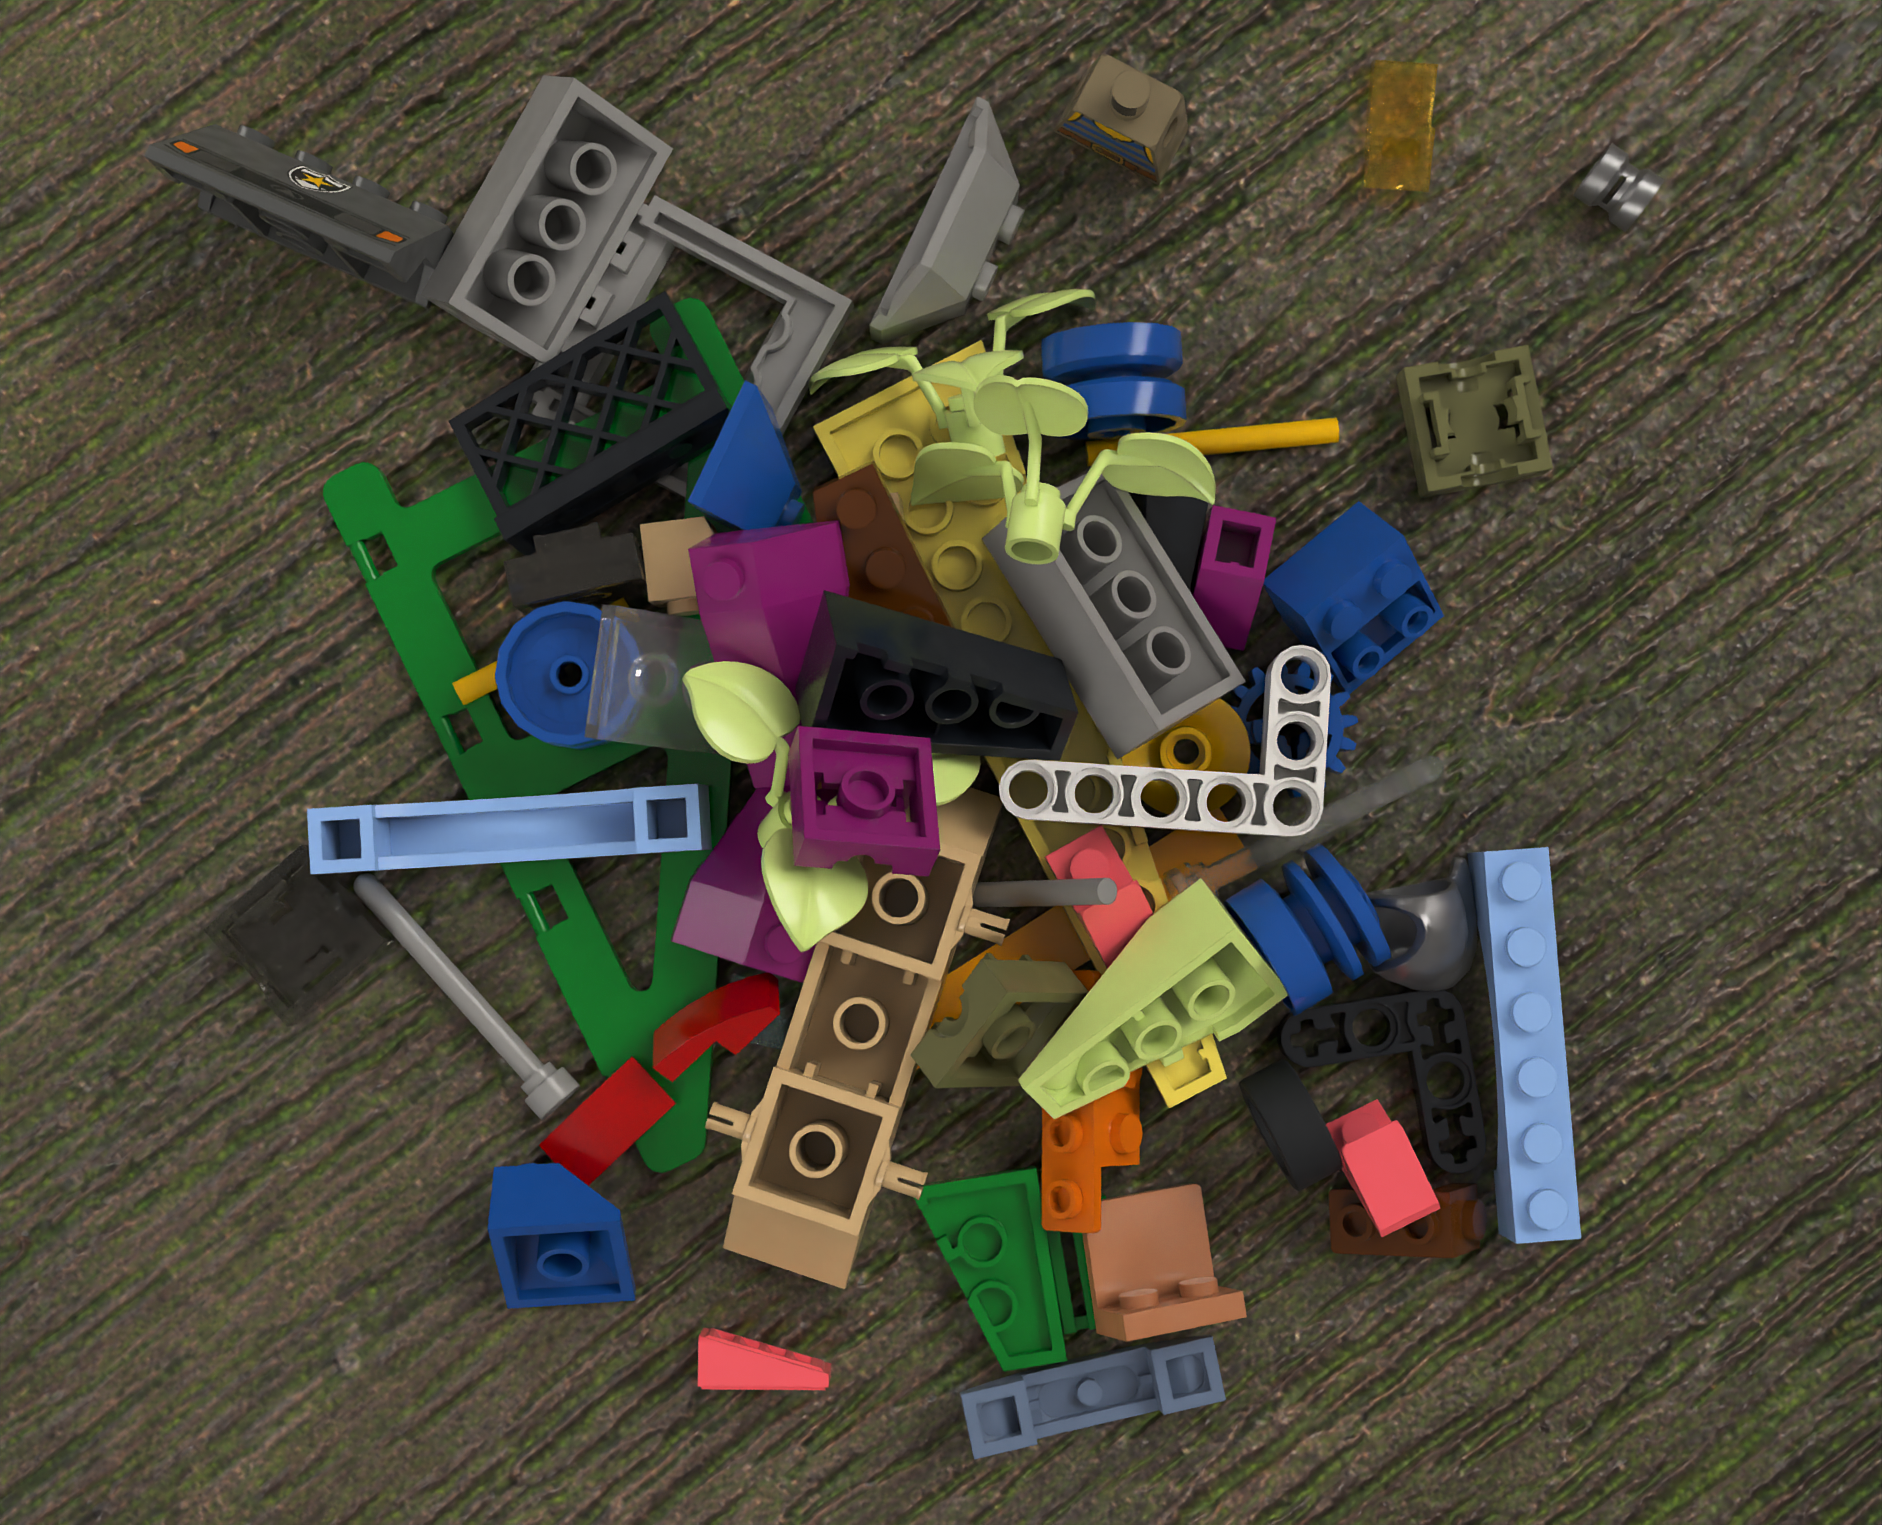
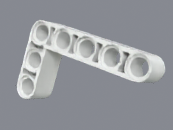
M1306 645L1291 646L1281 652L1268 666L1265 677L1259 774L1024 760L1008 767L1002 775L999 785L1000 799L1008 812L1017 818L1025 820L1278 837L1303 835L1316 826L1323 811L1331 686L1330 665L1325 656L1317 649ZM1297 659L1304 661L1311 667L1315 680L1309 693L1299 695L1285 688L1281 679V671L1287 661ZM1284 725H1299L1308 733L1311 745L1309 752L1303 759L1292 760L1281 754L1277 745V736ZM1023 772L1037 773L1047 784V797L1036 808H1021L1010 797L1009 788L1012 780ZM1097 776L1108 782L1112 790V800L1106 810L1100 813H1089L1079 807L1075 800V789L1079 781L1085 777ZM1150 781H1165L1176 792L1177 803L1175 809L1166 817L1158 818L1151 816L1144 810L1141 804L1140 796L1142 789ZM1216 785H1229L1237 790L1241 797L1242 806L1240 813L1229 822L1215 819L1207 809L1208 793ZM1283 789L1296 790L1306 801L1307 810L1305 817L1295 826L1284 825L1277 820L1273 812L1274 798Z

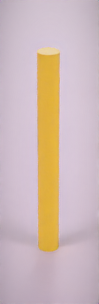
M1335 417L1168 433L1167 435H1172L1189 442L1204 456L1338 443L1339 425ZM1120 438L1085 441L1087 466H1092L1100 451L1104 449L1117 451Z

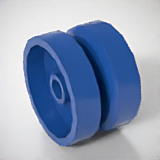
M1107 323L1076 327L1053 333L1042 339L1043 377L1072 388L1085 399L1088 405V419L1085 427L1073 435L1053 437L1070 440L1119 439L1131 433H1163L1185 425L1187 421L1185 388L1168 379H1164L1178 371L1183 364L1180 330L1173 326L1158 323Z
M562 601L538 607L513 625L499 648L495 680L501 704L519 728L553 746L583 750L607 744L631 727L645 703L648 673L641 648L619 621L593 605ZM574 663L582 670L581 681L576 686L565 687L560 682L561 679L568 677L564 669L569 664Z

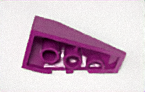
M840 521L715 533L689 548L699 614L714 662H740L762 668L781 680L790 690L797 703L795 688L823 591L826 590L848 597L850 583ZM801 719L797 727L790 734L783 737L789 744V747L792 745L798 726L802 725ZM775 750L764 761L747 764L754 788L772 787L776 762ZM789 760L784 786L790 785Z
M790 785L784 786L786 793L790 792ZM761 787L755 790L740 813H736L725 829L726 832L689 879L670 941L751 968L804 983L816 944L807 951H799L780 922L768 895L761 868L763 848L759 843L757 832L759 824L773 807L765 799L771 787ZM819 789L817 790V796L823 801H830L837 795L838 790Z

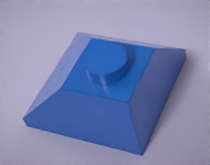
M745 380L688 502L706 517L735 531L797 525L800 523L804 513L805 504L798 502L802 490L772 406L760 389Z
M526 1163L518 1166L494 1167L487 1230L508 1309L636 1301V1287L621 1212L618 1208L559 1163Z

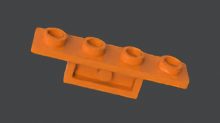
M1072 970L1088 991L1092 989L1101 977V973L1097 970ZM1142 1067L1130 1072V1078L1124 1087L1056 1119H1053L1042 1108V1227L1044 1230L1075 1233H1098L1101 1230V1167L1140 1165V1144L1143 1134L1140 1122V1079Z

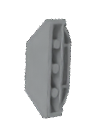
M976 97L967 120L869 325L871 339L878 343L884 344L966 314L973 297L983 302L998 270V266L990 263L999 241L1010 245L1021 223L1025 210L1016 206L1020 185L990 104L980 97Z

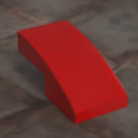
M766 972L729 983L707 993L670 1017L654 1031L653 1069L673 1082L716 1041L731 1053L737 1055L780 1015L778 978Z
M632 1056L552 1131L539 1146L555 1163L561 1164L589 1186L667 1113L676 1102Z

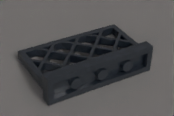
M664 291L449 420V423L497 515L494 520L504 540L523 555L529 557L711 449L722 430L732 405L723 394L671 297ZM665 316L672 330L664 355L637 349L642 328ZM624 340L623 345L617 344L620 341ZM680 347H682L688 360L677 358ZM600 353L619 356L609 387L582 381L588 361ZM632 360L660 366L650 397L623 391ZM673 369L696 374L705 391L683 404L664 400ZM569 373L568 378L562 377L565 374ZM547 385L564 389L554 420L528 414L534 393ZM578 392L605 398L595 430L569 424ZM619 402L647 408L641 428L627 437L609 433ZM515 405L514 410L509 409L510 407ZM660 411L667 412L663 416L659 417ZM494 417L510 421L500 452L480 448L472 430ZM524 424L551 430L541 462L514 456ZM565 434L592 440L586 461L572 470L555 466ZM605 444L612 445L611 447L604 450ZM487 461L496 463L494 473ZM510 467L537 472L531 494L510 506L503 493ZM551 476L558 477L554 481L550 482Z

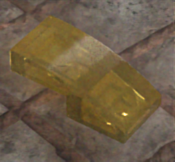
M1374 60L1371 62L1365 140L1364 188L1429 192L1435 127L1431 126L1438 64Z

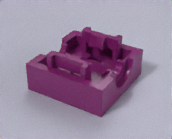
M798 726L788 753L794 866L832 869L833 865L838 861L848 862L854 856L868 855L874 859L875 864L891 865L892 874L929 876L941 850L930 738ZM820 780L822 788L838 790L836 796L837 806L828 805L829 801L817 800V788ZM908 807L910 808L911 822H906L905 810Z

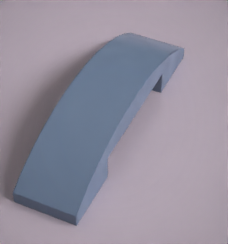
M1210 1334L1146 1343L1082 1356L1065 1362L1053 1363L1016 1373L960 1392L974 1459L1038 1445L1037 1439L1128 1417L1158 1410L1163 1415L1226 1400L1213 1336Z

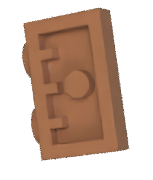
M1188 1183L1101 1199V1230L1098 1233H1082L1097 1334L1128 1342L1247 1317L1243 1291L1218 1286L1217 1278L1214 1277L1200 1185Z

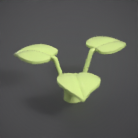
M1069 289L1051 293H1038L1017 299L987 313L989 321L995 320L993 351L970 356L962 362L947 361L923 369L914 356L918 354L917 347L906 346L882 347L856 353L833 362L816 372L808 384L810 394L812 395L832 377L862 374L883 367L908 370L912 374L913 381L917 382L936 414L939 429L948 428L951 442L982 446L990 450L995 457L1006 452L1003 436L991 432L981 424L976 417L973 401L976 388L984 379L990 376L1003 375L1004 369L1024 358L1022 350H1005L1008 329L1026 316L1048 311L1064 304L1079 305L1094 311L1096 307L1094 292L1087 289ZM931 382L961 388L962 394L948 398L950 410L946 409Z
M996 375L984 379L976 388L973 401L974 411L981 424L991 432L1000 435L1028 434L1029 451L1026 484L1023 485L1024 478L1022 474L1013 468L1010 462L1004 460L996 461L994 454L990 450L975 444L942 442L924 447L917 455L910 499L911 506L946 503L945 501L961 502L1005 498L1007 508L1005 527L1008 528L1005 543L1006 553L1013 559L1023 563L1047 564L1058 558L1062 529L1066 531L1074 530L1076 515L1101 474L1112 486L1130 493L1165 497H1193L1208 502L1211 505L1215 501L1216 484L1213 471L1207 459L1189 442L1162 433H1131L1120 438L1117 451L1110 449L1100 451L1066 507L1065 503L1060 499L1061 493L1056 487L1039 482L1042 448L1041 434L1061 437L1079 432L1085 427L1088 419V405L1085 399L1072 388L1055 381L1030 377L1016 380L1011 376Z
M722 661L692 668L683 676L682 681L688 690L693 715L698 728L712 748L731 761L746 764L764 761L775 750L776 762L772 787L765 797L766 802L773 808L761 821L757 832L759 843L763 848L761 868L768 895L780 922L799 951H807L824 937L841 928L856 916L866 902L868 880L857 856L850 858L848 862H836L832 869L794 866L790 792L786 793L784 791L790 747L783 737L790 734L800 722L801 718L796 700L781 680L770 672L750 664ZM932 753L936 806L947 804L957 799L972 785L979 773L980 756ZM836 796L829 801L828 805L837 806Z

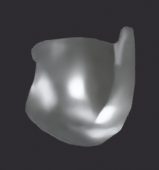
M1454 857L1451 860L1450 872L1446 878L1366 893L1377 912L1381 930L1391 952V958L1374 967L1369 963L1375 973L1388 981L1414 990L1440 991L1455 986L1470 970L1477 949V914L1471 876L1465 858Z

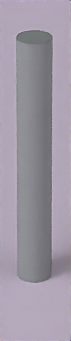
M1110 878L978 882L973 895V904L979 908L1109 905L1117 897V886Z

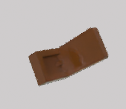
M1450 1183L1433 1189L1441 1209L1384 1237H1381L1353 1188L1332 1189L1328 1194L1331 1249L1337 1254L1455 1258L1480 1248V1240L1485 1235L1487 1225L1485 1206L1481 1200H1478L1477 1183Z

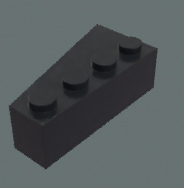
M826 590L823 591L795 688L802 726L930 738L932 753L1060 761L1078 715L1061 659Z

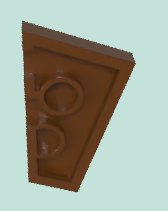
M874 460L814 488L813 499L816 521H840L850 583L848 597L955 628Z

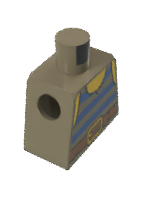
M1101 54L1083 74L1054 132L1160 185L1188 131L1184 96L1178 90L1110 55Z

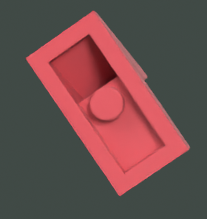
M1100 825L1044 858L1056 879L1110 878L1115 882L1117 897L1113 903L1109 905H1071L1108 969L1146 920L1153 915V912L1138 881H1133L1106 831Z
M1378 1099L1326 1124L1342 1160V1171L1381 1237L1441 1209L1402 1125L1397 1120L1391 1122Z

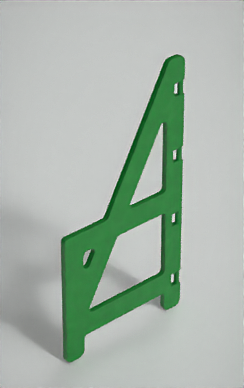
M687 298L675 303L674 305L723 394L733 406L744 383V379L710 310L704 302L697 298ZM665 316L650 323L651 337L659 353L663 355L672 330ZM680 347L677 358L688 360L682 347ZM673 369L664 400L683 404L705 391L696 374ZM654 385L636 394L650 397ZM619 402L609 433L627 437L641 428L647 408ZM601 411L574 425L595 430ZM660 411L659 417L663 416L667 412ZM565 434L555 466L572 470L584 463L592 440ZM548 438L516 453L514 456L541 462ZM605 444L604 450L611 447L612 445ZM712 447L688 462L684 519L704 516L714 525L718 533L731 532L735 530L706 517L688 502L713 449ZM361 462L333 475L326 481L323 488L326 505L363 575L368 592L469 800L559 794L652 747L660 746L664 748L668 755L666 786L684 784L708 785L712 850L714 849L729 825L733 761L719 754L702 735L693 715L688 690L682 681L683 676L690 669L714 662L700 614L677 616L674 661L667 668L648 677L643 707L631 727L611 742L578 750L553 746L533 735L517 740L510 734L491 693L466 705H463L452 683L479 670L435 577L438 567L502 535L494 520L497 515L476 474L407 508L401 507L383 471L371 463ZM496 464L490 466V468H491V470H492L493 473H494V469H495ZM510 467L503 493L510 506L531 494L537 472ZM551 476L550 482L554 481L558 477ZM800 495L798 502L805 504ZM805 505L799 524L814 523ZM383 535L398 566L384 572L380 576L364 542L372 541ZM468 709L483 741L468 748L465 752L449 716L457 715ZM712 850L661 853L653 980L651 986L644 991L636 989L631 984L571 858L500 863L516 898L520 900L535 931L539 946L602 1076H605L607 1080L633 1056L676 1102L667 1113L635 1142L644 1163L654 1172L664 1173L695 1159L703 1153L708 1140V1130L705 1129V1125L710 1111L714 1044L671 1082L653 1069V1035L656 1029L684 1007L707 993L718 989L720 957L670 941L689 879L701 862L707 859ZM553 885L568 916V919L554 925L552 929L533 893Z

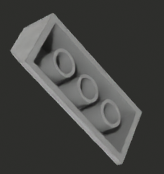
M543 75L438 262L436 269L424 287L421 296L481 333L543 364L559 355L673 148L577 79Z
M1086 474L1057 487L1061 493L1060 499L1065 503L1066 507ZM1102 474L1077 513L1074 530L1066 531L1062 529L1059 555L1055 561L1047 564H1028L1010 557L1005 551L1008 530L1005 527L1006 518L982 538L1055 658L1062 660L1067 679L1117 759L1158 737L1246 682L1127 491L1112 486Z

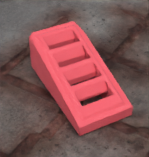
M703 1328L699 1334L698 1387H701V1389L826 1390V1388H829L831 1363L824 1362V1360L715 1328Z

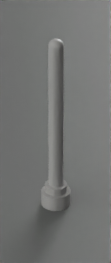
M364 873L355 879L354 891L524 1081L521 1088L528 1095L524 1102L541 1121L557 1110L579 1089L580 1085L564 1067L557 1070L550 1061L544 1065L374 875Z

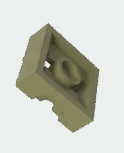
M1529 345L1496 350L1485 356L1463 362L1439 364L1437 361L1404 367L1396 376L1420 498L1539 477L1553 469ZM1512 392L1513 396L1508 397L1507 393ZM1494 406H1506L1508 411L1507 426L1519 424L1520 435L1516 437L1514 427L1498 430L1499 415ZM1425 408H1430L1437 443L1436 448L1432 447Z
M986 953L962 985L964 992L959 997L962 1003L960 1017L958 1019L945 1017L942 1022H935L911 1053V1057L935 1088L1020 1086L1018 1079L1089 991L1065 962L1033 961L1029 955H1022L1019 960H997L992 953Z

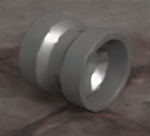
M1612 143L1582 181L1574 196L1588 206L1599 205L1608 212L1609 221L1626 232L1663 184L1664 179L1650 169L1638 170L1629 163L1628 154ZM1623 175L1625 178L1622 180V182L1619 184V186L1616 188L1613 194L1609 196L1608 192L1612 189V187L1618 181L1620 176Z

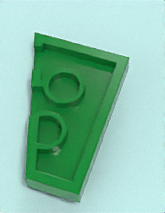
M1036 1166L930 1182L924 1185L917 1184L924 1188L920 1199L914 1198L923 1213L1002 1370L1010 1371L1067 1361L1047 1232L1042 1227V1201Z

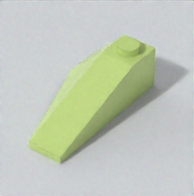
M1200 878L1146 920L1018 1081L1022 1088L1053 1119H1056L1124 1087L1130 1078V1072L1158 1059H1160L1164 1067L1169 1066L1184 1058L1182 1048L1213 1033L1218 1041H1222L1240 1032L1288 995L1276 972L1225 906Z

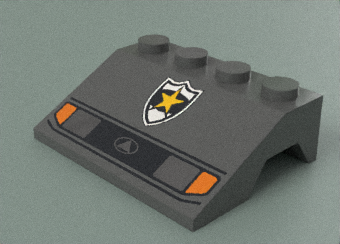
M213 124L149 145L144 157L166 178L178 184L183 182L201 190L198 208L202 211L429 310L432 302L422 297L421 293L454 236L449 226L445 225L448 217L440 211L418 201H412L410 208L388 200L390 192L387 189L361 176L356 175L352 183L331 175L333 169L331 165L307 152L297 150L294 158L273 149L275 142L271 138L244 125H240L237 133Z

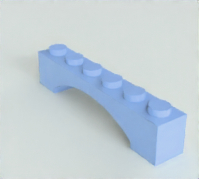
M703 784L638 787L525 797L307 809L310 874L712 850L709 787Z
M1549 847L1468 853L1477 926L1488 984L1495 1050L1498 1148L1494 1182L1499 1234L1516 1244L1581 1239Z

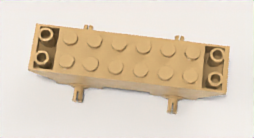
M969 787L957 799L937 806L941 850L929 876L892 874L891 865L875 864L871 856L857 855L868 880L866 902L850 922L830 933L816 944L777 1065L773 1067L763 1099L751 1112V1115L720 1105L715 1101L710 1109L709 1114L732 1121L733 1124L709 1117L707 1118L705 1129H711L742 1140V1164L732 1192L734 1199L724 1240V1249L845 1289L875 1197L881 1188L884 1187L914 1197L917 1200L920 1199L924 1187L900 1180L899 1178L924 1185L928 1172H921L891 1162V1147L918 1067L911 1057V1053L931 1027L958 942L965 933L1002 946L1005 935L983 928L981 924L984 923L1006 931L1010 919L1008 918L1005 919L973 908L974 891L1003 805L1000 797ZM908 807L905 810L906 822H911L910 808Z

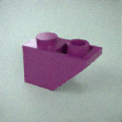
M1212 505L1205 517L1190 592L1226 649L1243 652L1265 579L1276 517Z

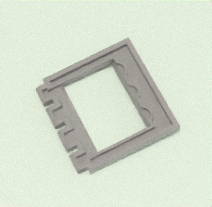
M654 195L649 206L643 203L620 243V245L625 247L622 254L620 255L615 252L590 297L595 302L591 309L584 308L560 354L644 304L675 247H678L784 304L743 378L744 381L746 380L756 385L770 403L783 435L809 388L808 384L811 377L819 371L853 310V301ZM600 353L590 359L582 381L598 385L614 355ZM536 361L531 371L543 363ZM569 373L565 374L562 377L568 378ZM547 385L535 392L532 402L536 406L531 414L554 420L564 389ZM578 392L569 424L574 425L596 414L591 409L586 408L592 395ZM688 462L654 483L686 499Z

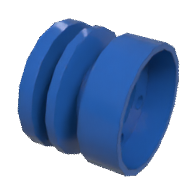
M1320 843L1303 853L1306 866L1313 881L1293 860L1281 866L1283 877L1290 893L1287 897L1282 899L1261 878L1224 901L1225 908L1276 972L1288 995L1281 1001L1294 1016L1333 993L1328 973L1323 964L1332 960L1351 980H1355L1364 974L1361 962L1353 946L1374 967L1391 958L1390 948L1381 930L1379 917L1369 897L1351 872L1341 866L1328 849Z

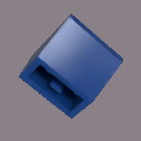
M1359 501L1268 575L1263 583L1266 592L1286 625L1303 645L1313 647L1325 656L1330 665V672L1334 675L1332 680L1343 692L1347 691L1349 694L1375 675L1384 665L1418 637L1422 636L1444 616L1404 535Z

